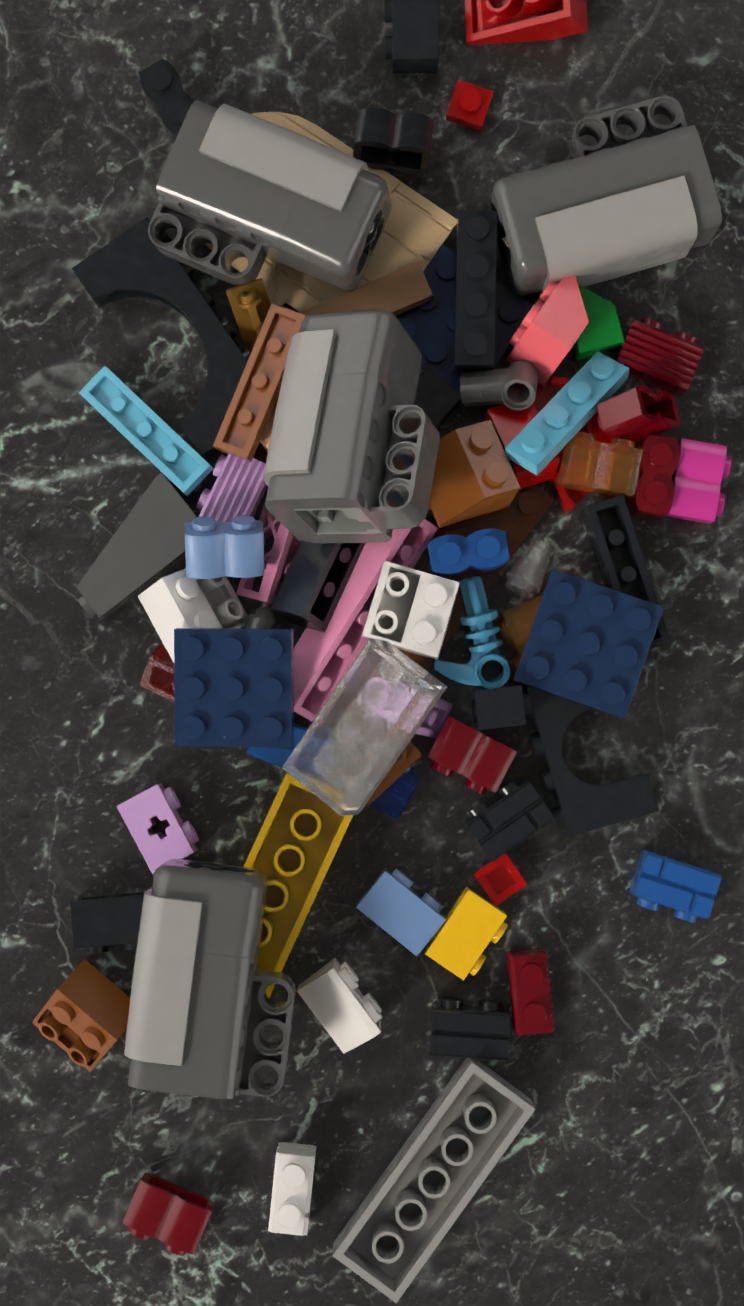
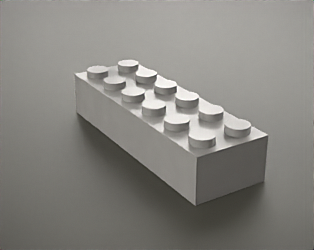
M466 1058L335 1239L332 1256L397 1303L535 1111L532 1099L476 1058Z

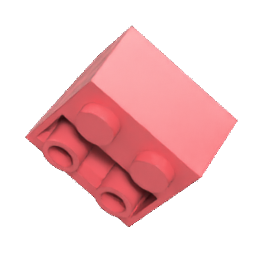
M576 276L562 278L560 282H550L509 341V344L514 349L506 360L511 364L516 361H527L533 364L539 373L538 383L542 386L545 385L589 323Z

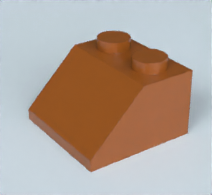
M491 420L455 429L440 439L429 502L439 528L510 506L520 489V485Z

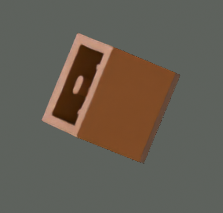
M84 959L59 986L32 1023L39 1028L40 1033L45 1038L54 1041L65 1050L74 1063L83 1066L91 1072L127 1029L130 997Z

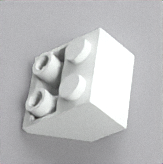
M384 561L362 636L404 651L438 660L460 582Z
M186 569L162 577L138 595L173 663L175 628H245L248 618L227 576L214 579H192L186 577Z
M334 958L298 985L297 992L344 1054L380 1034L381 1019L383 1017L381 1015L382 1009L370 993L363 996L357 988L359 986L357 983L359 978L347 962L340 965L337 959Z

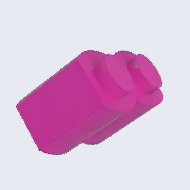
M681 438L677 441L679 445V462L671 476L674 483V499L670 510L665 516L707 524L715 521L716 516H721L723 513L725 494L720 493L722 478L727 479L729 476L731 456H726L727 446Z

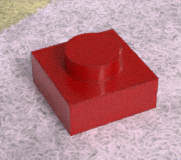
M458 80L446 114V120L482 131L494 91Z
M506 853L492 863L489 861L473 873L495 906L527 885Z

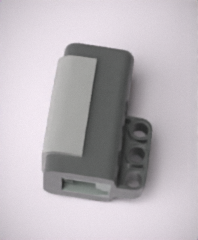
M670 96L655 97L581 119L575 125L570 142L572 159L497 180L493 186L489 211H497V244L510 287L519 296H527L538 292L541 295L550 282H560L565 277L576 276L577 283L585 287L685 258L690 249L709 244L722 223L720 202L699 133L695 125L687 126L679 101ZM657 114L665 115L669 118L671 124L661 125L655 121L654 116ZM624 124L628 125L633 129L634 134L629 136L622 135L616 127ZM583 135L593 136L598 144L594 146L584 145L579 137Z
M196 100L187 112L156 187L158 205L149 223L148 234L152 243L165 256L235 286L256 280L267 256L338 288L350 291L359 285L390 215L392 204L386 181L382 177L369 172L367 163L227 104L221 105L218 109ZM176 228L178 232L173 241L169 243L161 242V235L166 229ZM202 243L213 244L212 252L207 257L198 258L195 256L199 245ZM240 257L248 259V266L244 271L240 273L230 271L231 264L235 259Z
M370 309L311 314L302 320L299 333H296L291 338L274 416L263 480L268 486L265 502L266 509L295 537L305 542L318 544L387 542L391 540L393 529L414 528L423 522L428 513L440 433L425 411L418 405H415L422 365L421 351L397 317L387 310Z
M170 859L155 870L152 887L144 893L130 995L124 1055L130 1058L128 1085L130 1087L215 1099H233L234 1095L239 1096V1094L270 1097L278 1093L282 1088L287 1069L296 989L292 978L287 974L257 969L267 890V877L263 871L249 867L183 859ZM272 984L283 985L288 992V997L280 1003L272 1002L266 995V988ZM271 1024L278 1026L283 1033V1038L276 1043L267 1042L261 1035V1029L264 1026ZM261 1066H271L277 1071L278 1078L272 1083L262 1082L258 1079L256 1070Z

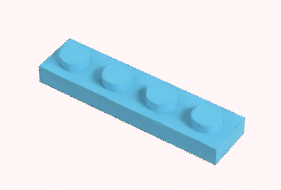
M597 351L505 447L507 458L533 474L538 475L598 411L597 404L609 399L629 377V368Z
M106 366L79 392L186 496L213 470L207 461Z

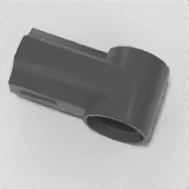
M516 361L506 369L461 372V401L464 407L505 404L513 410L527 409L535 400L539 381L538 370L527 361ZM514 383H522L527 387L520 388L515 386Z

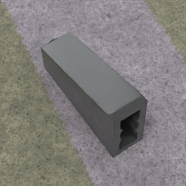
M162 472L154 478L76 586L82 595L78 602L91 618L97 614L101 619H108L185 559L184 524L192 522L197 516Z

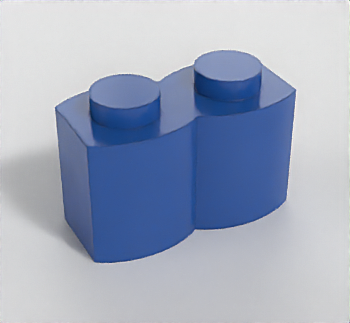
M499 529L479 530L467 538L461 535L440 536L430 541L426 548L430 574L443 578L460 575L468 569L477 572L496 570L510 559L506 533Z

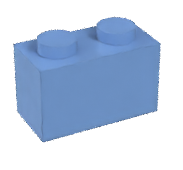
M385 868L357 902L356 908L415 956H418L446 921L445 916L440 913L444 906L428 893L421 897L410 888L414 882L397 868L393 873Z

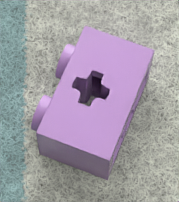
M163 783L156 784L117 805L152 874L170 859H183L198 850L194 844L199 841L195 829L189 820L183 823L176 810L181 807L179 799L171 787L165 789ZM156 816L160 821L167 819L170 824L165 829L166 837L162 832L155 834L152 829L157 824Z

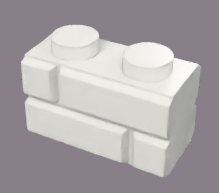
M278 1142L269 1232L300 1236L307 1235L317 1146Z

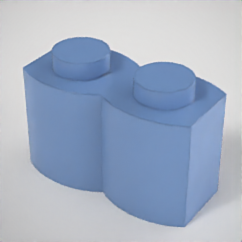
M242 515L236 516L227 522H218L212 517H197L192 522L184 524L187 578L214 579L224 576L251 578L264 575V532L262 521L255 520L251 516Z

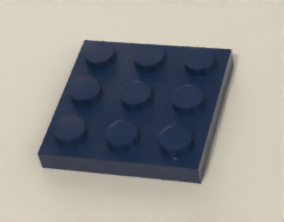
M442 244L423 271L434 300L396 315V317L421 351V369L425 370L427 366H430L460 392L461 374H453L456 253ZM497 280L493 369L496 368L511 346L509 341L533 307L532 304L516 295Z
M552 569L514 680L625 719L664 607Z
M175 628V746L292 748L294 746V629Z

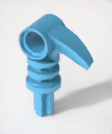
M480 576L467 577L460 581V589L467 614L460 617L461 625L470 626L471 631L466 633V638L473 639L474 643L469 646L471 659L465 664L435 660L434 669L459 683L483 686L487 689L500 688L508 681L510 668L506 657L499 652L498 648L503 644V640L496 638L495 635L500 631V627L493 626L492 620L499 616L497 609H489L482 578ZM489 660H496L503 666L502 672L495 678H487L481 673L483 664Z

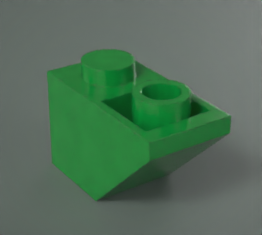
M578 284L589 323L569 352L573 351L575 361L593 357L597 351L606 354L619 350L624 343V338L615 305Z

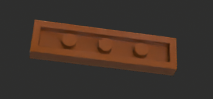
M271 303L214 441L213 447L217 450L252 462L279 396L291 338L296 333H299L302 320L307 317L306 315Z

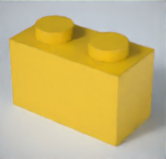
M466 886L445 917L446 921L424 948L425 955L463 981L468 973L474 976L486 959V956L482 953L491 941L496 944L507 929L508 924L504 922L507 917L506 913Z

